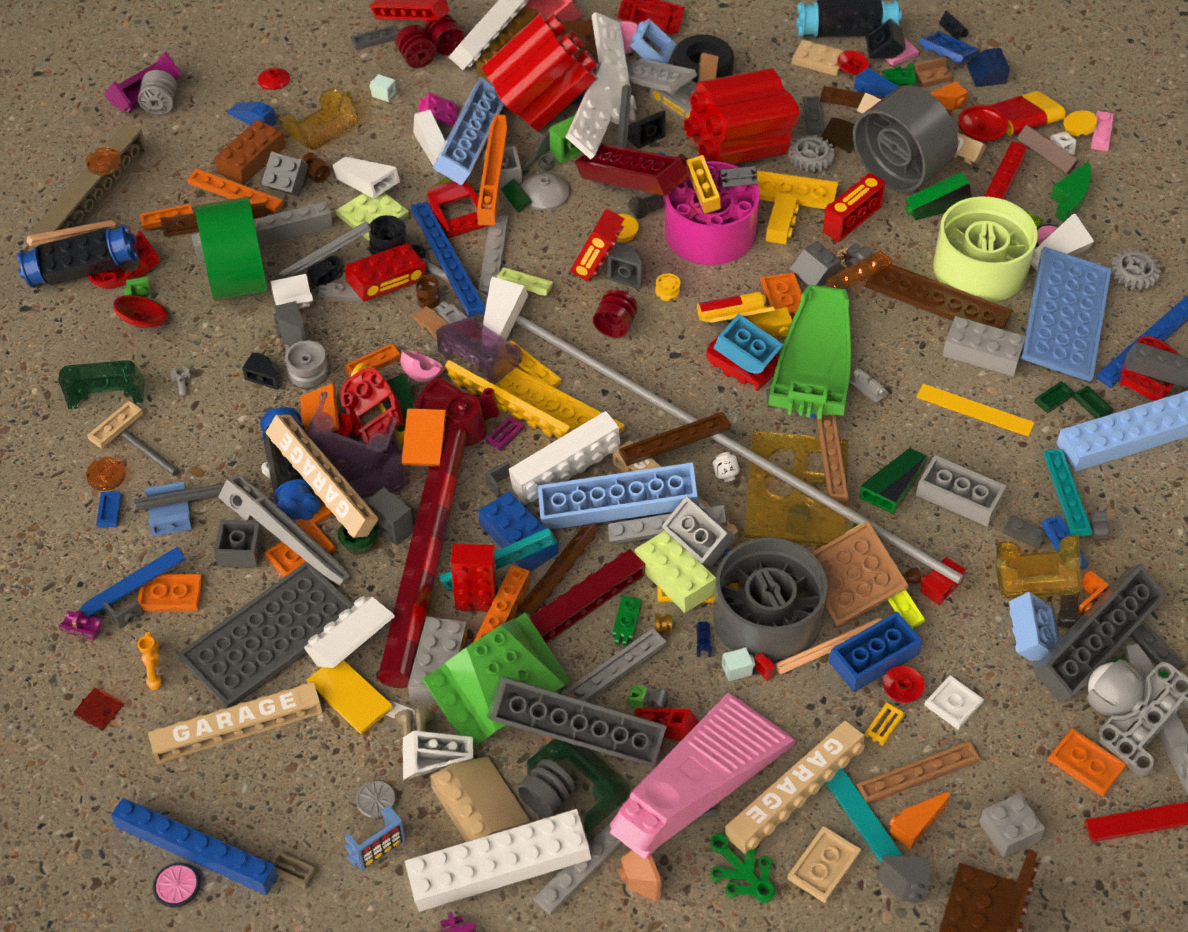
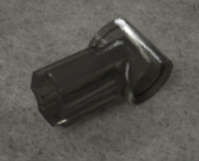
M659 194L643 199L636 196L628 202L629 209L637 219H642L647 216L648 212L663 208L665 205L663 196Z
M1067 589L1066 591H1061L1057 626L1071 628L1081 618V612L1079 611V593H1076L1075 590Z

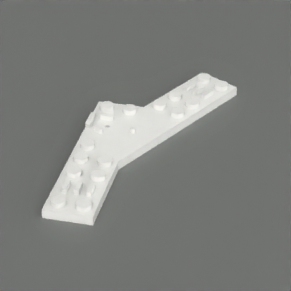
M597 12L592 15L599 61L595 71L598 79L588 87L566 135V138L590 159L596 155L609 122L611 121L619 125L622 86H630L621 25L618 21ZM632 94L629 124L636 122L634 112L636 104L635 97Z

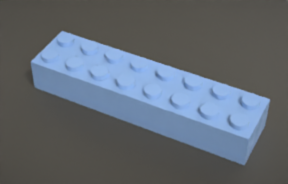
M480 77L473 87L432 167L460 185H463L471 173L489 136L490 125L495 114L499 115L504 105L497 95L494 86Z
M1188 391L1061 429L1056 444L1059 449H1063L1067 461L1076 472L1188 437Z
M693 462L538 485L541 522L546 529L549 528L550 530L673 512L686 496L699 505Z

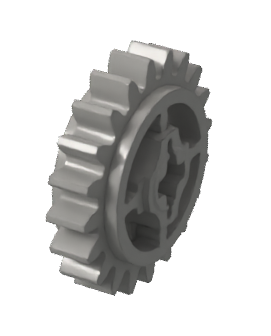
M807 135L804 138L801 136L800 140L795 138V142H791L788 149V158H790V163H794V167H800L799 170L806 169V172L809 170L815 172L818 169L822 171V167L827 169L828 165H832L834 149L832 144H828V140L823 141V137L817 138L816 135L813 137Z
M1129 249L1128 253L1124 250L1122 254L1117 253L1116 257H1113L1110 268L1111 274L1114 275L1113 279H1119L1118 284L1124 283L1125 288L1131 286L1132 290L1135 287L1141 290L1142 286L1148 289L1149 285L1154 286L1155 282L1158 281L1161 273L1160 265L1156 264L1157 259L1152 260L1153 255L1147 256L1145 251L1140 253L1138 249L1136 252Z

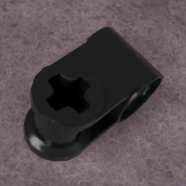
M330 256L320 263L311 266L307 271L308 277L317 287L327 285V283L339 279L343 274L339 266L340 259L336 256Z

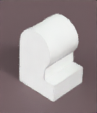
M1067 132L1051 135V142L1070 155L1075 154L1076 139Z

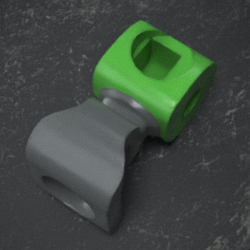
M633 685L626 702L634 709L643 708L646 704L652 707L653 703L658 708H666L669 698L668 692L664 689L651 691V694H649L648 688Z

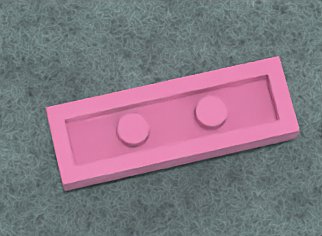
M1097 111V128L1093 132L1092 149L1108 151L1113 113Z

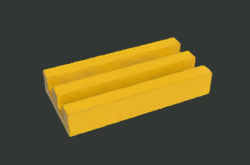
M886 702L866 730L865 736L867 738L869 736L872 737L874 742L878 741L880 742L879 745L884 746L903 719L905 712ZM888 709L891 710L890 714L885 719L883 724L880 726L878 731L876 733L873 732V730L876 728V726L881 721L883 716L886 714ZM895 714H898V716L895 718V720L893 721V723L891 724V726L888 728V730L886 731V733L883 735V737H881L880 735H881L882 732L885 730V728L887 727V725L889 724V722L892 720V718L894 717V715H895Z

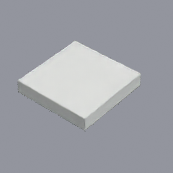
M950 675L925 701L924 705L959 730L983 704L984 699Z

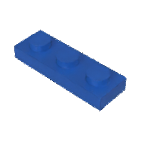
M1061 515L1043 520L1041 525L1068 573L1086 569L1088 563L1074 538L1071 537L1070 531Z

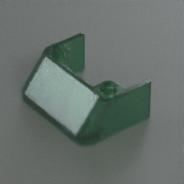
M553 739L527 761V774L531 775V770L542 759L554 762L566 758L594 784L592 794L598 801L594 807L584 814V832L588 834L628 799L629 785L591 749Z

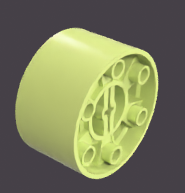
M972 197L955 203L945 212L940 224L933 260V268L940 283L990 302H997L1014 296L1023 288L1027 281L1038 236L1034 221L1019 206L999 198Z

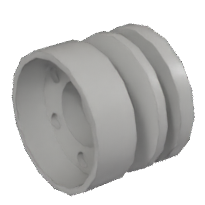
M152 70L145 73L138 95L140 106L151 114L160 115L169 112L173 106L177 88L174 77L161 70Z

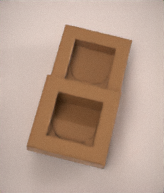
M427 306L412 316L423 330L427 329L436 340L451 330V327Z

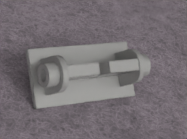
M856 369L853 373L855 377L849 381L852 386L875 403H878L889 394L884 385L879 384L874 379L871 380L870 376L864 373L862 369Z

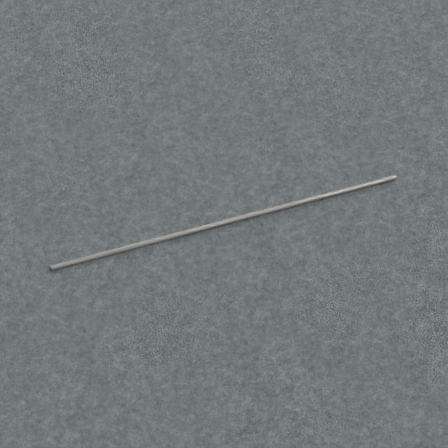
M422 258L426 264L427 271L450 284L443 269ZM476 289L483 304L486 305L488 296ZM520 314L518 315L515 323L686 424L698 421L697 418ZM722 433L710 436V438L857 525L869 521L879 538L957 584L962 581L964 575Z

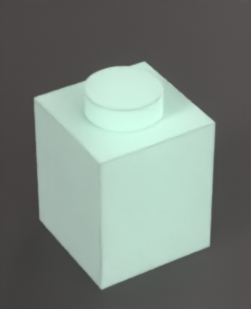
M378 74L370 82L371 96L389 102L396 94L395 80Z
M747 648L723 654L722 667L728 681L752 675L755 660L752 654L749 655Z

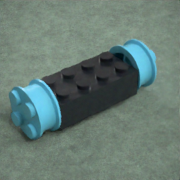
M817 0L814 4H804V2L797 4L799 18H796V27H798V36L800 37L804 35H814V37L867 36L890 18L900 26L899 20L902 18V11L899 10V2L897 0L893 2H884L883 0Z

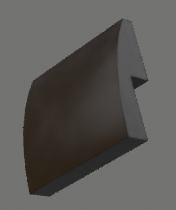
M832 117L821 137H823V141L828 140V144H832V148L837 145L850 154L854 148V124Z

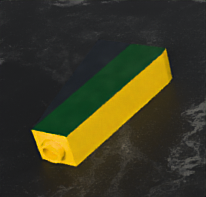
M406 373L387 380L400 401L405 424L403 427L400 425L393 430L400 445L404 443L407 409H413ZM389 398L378 405L382 413L392 407Z

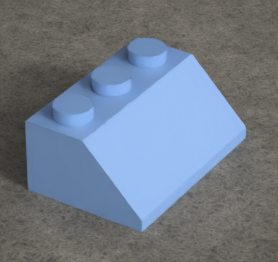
M1028 592L1009 601V612L1013 621L1012 630L1016 639L1015 648L1019 655L1029 661H1040L1059 641L1053 607L1031 592Z

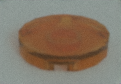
M98 148L96 152L88 154L86 165L88 170L95 175H108L119 169L121 157L113 148Z
M114 457L101 458L102 460L92 462L86 472L87 481L92 488L98 491H108L120 486L124 481L126 472L120 460Z

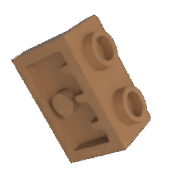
M946 57L916 64L915 76L922 88L952 81L953 76L946 67Z

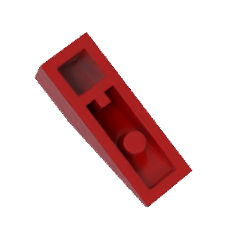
M636 708L634 713L636 716L666 725L664 737L675 741H682L699 723L691 709Z

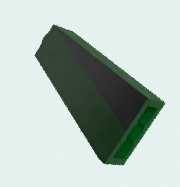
M962 172L953 175L906 198V212L909 216L912 215L915 221L945 213L955 203L972 198L970 183Z
M911 448L907 449L862 484L859 498L894 515L924 469L927 455Z

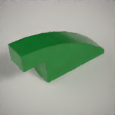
M1087 162L1053 187L1051 198L1059 203L1055 217L1062 222H1065L1071 215L1077 214L1084 203L1091 179L1090 163Z

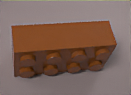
M256 120L214 158L217 173L241 185H245L268 163L271 152L279 153L286 147L283 131Z

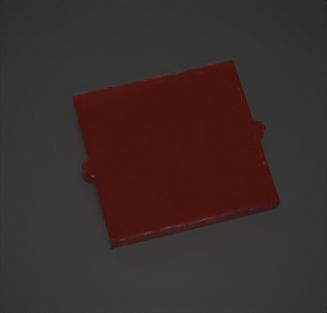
M94 687L88 696L82 699V703L73 712V715L103 731L111 720L115 719L116 714L124 706V703Z

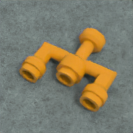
M147 632L144 637L138 640L137 646L143 653L142 660L147 667V685L151 690H158L162 685V680L155 673V668L160 663L158 654L160 646L158 641L153 639L152 633Z

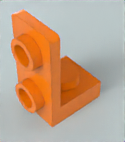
M1091 570L1085 574L1081 586L1092 595L1079 606L1077 612L1079 618L1087 612L1109 587L1108 583Z

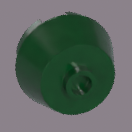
M343 524L338 530L340 543L353 554L368 552L377 537L375 525L367 537L354 538L348 533Z

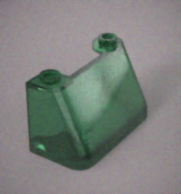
M130 360L67 365L59 371L58 380L68 409L78 408L80 400H88V393L124 390L125 397L131 396L134 403L144 402V378L137 366Z

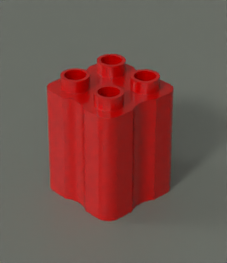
M542 13L537 15L482 66V70L494 86L503 104L537 132H540L598 79L593 72L598 66L597 62L586 50L583 53L580 52L585 46L584 42L574 31L564 34L563 32L567 28L555 14L548 19Z
M773 68L700 81L697 83L695 93L690 95L692 110L690 111L689 118L684 120V131L689 139L693 138L698 144L699 156L703 155L705 161H718L737 165L787 154L791 143V132L796 126L799 116V107L791 93L785 90L780 77Z

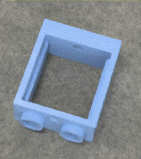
M650 19L640 22L636 27V33L631 38L630 47L643 59L668 64L676 43ZM644 35L660 49L659 53L642 39Z

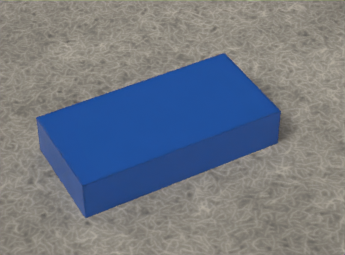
M121 491L101 492L96 522L98 528L118 527L122 499Z

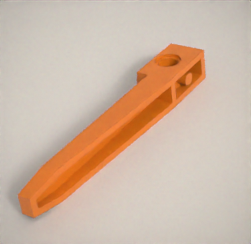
M495 114L490 125L477 207L478 225H496L499 189L507 138L506 115Z

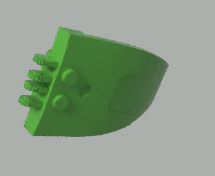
M809 285L802 293L800 305L791 323L777 362L768 405L788 409L787 414L789 415L795 410L798 411L799 416H803V412H807L806 417H810L812 413H817L818 419H822V414L844 416L851 367L849 298L846 289Z

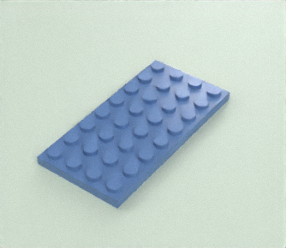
M1043 247L1025 332L1026 338L1020 359L1091 382L1094 376L1111 268Z

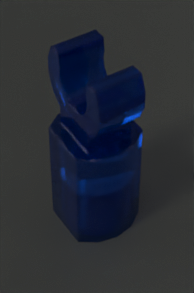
M698 622L696 625L698 645L696 655L700 657V652L706 650L708 657H711L710 623Z

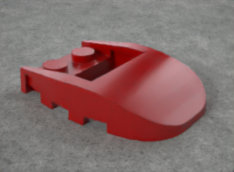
M448 181L435 185L427 191V203L441 228L447 232L446 237L448 239L487 227L486 225H478L477 212L446 221L439 207L440 205L470 196L477 208L479 197L466 181L463 185L454 181Z
M140 230L137 231L138 234L135 236L137 240L135 248L138 251L139 261L141 262L140 268L133 272L124 273L119 266L117 269L90 275L87 278L92 284L100 288L113 289L126 285V280L141 278L161 262L159 255Z
M1143 336L1136 341L1178 355L1175 349L1157 338ZM1125 362L1121 368L1120 386L1125 385L1153 401L1164 398L1174 385L1162 381L1163 384H1160L1146 375L1125 369Z
M718 337L707 348V360L715 368L719 367L723 370L725 376H732L743 385L747 382L754 385V390L756 391L762 388L774 376L780 356L777 353L761 373L754 374L748 373L714 349Z
M364 368L347 379L343 384L340 392L342 407H345L347 415L352 420L353 431L363 439V446L371 449L374 443L400 425L402 427L405 425L400 401L387 380L376 369ZM389 398L392 407L364 426L361 417Z

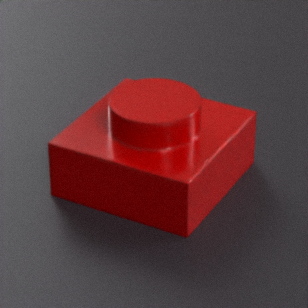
M760 652L755 656V666L753 668L768 681L774 677L775 665L769 657Z

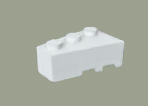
M421 731L409 733L403 737V780L439 771L452 764L469 761L473 758V737Z

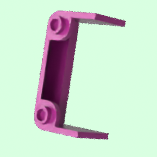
M166 51L156 63L120 84L114 81L106 90L104 96L120 111L129 113L135 109V105L139 104L138 95L145 73L152 70L165 71L174 77L175 81L182 73Z

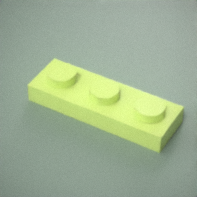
M505 267L497 275L499 279L523 285L527 291L538 295L546 296L553 286V281Z

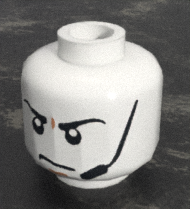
M730 452L716 455V459L713 460L716 477L724 479V482L734 480L735 475L740 472L736 456L730 454Z

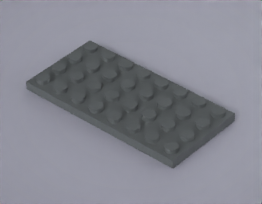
M306 561L187 646L177 656L225 708H230L305 654L307 651L304 647L309 643L308 640L312 636L322 633L325 625L332 621L335 622L340 618L339 614L342 611L351 609L354 605L317 569Z

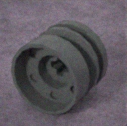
M547 759L540 760L537 766L531 770V775L526 776L517 786V792L521 800L532 811L545 818L552 817L561 807V802L566 801L568 796L575 791V784L567 772L556 763Z

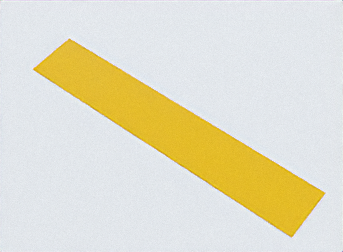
M922 384L916 397L1029 437L1035 423L926 384Z

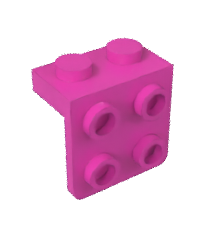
M428 92L425 98L421 99L418 104L419 113L431 110L435 120L451 127L454 126L457 120V105L454 102Z

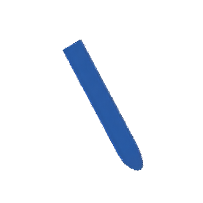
M175 547L89 599L79 610L83 611L85 615L93 616L105 609L103 605L105 601L109 606L183 562L186 558L180 549Z

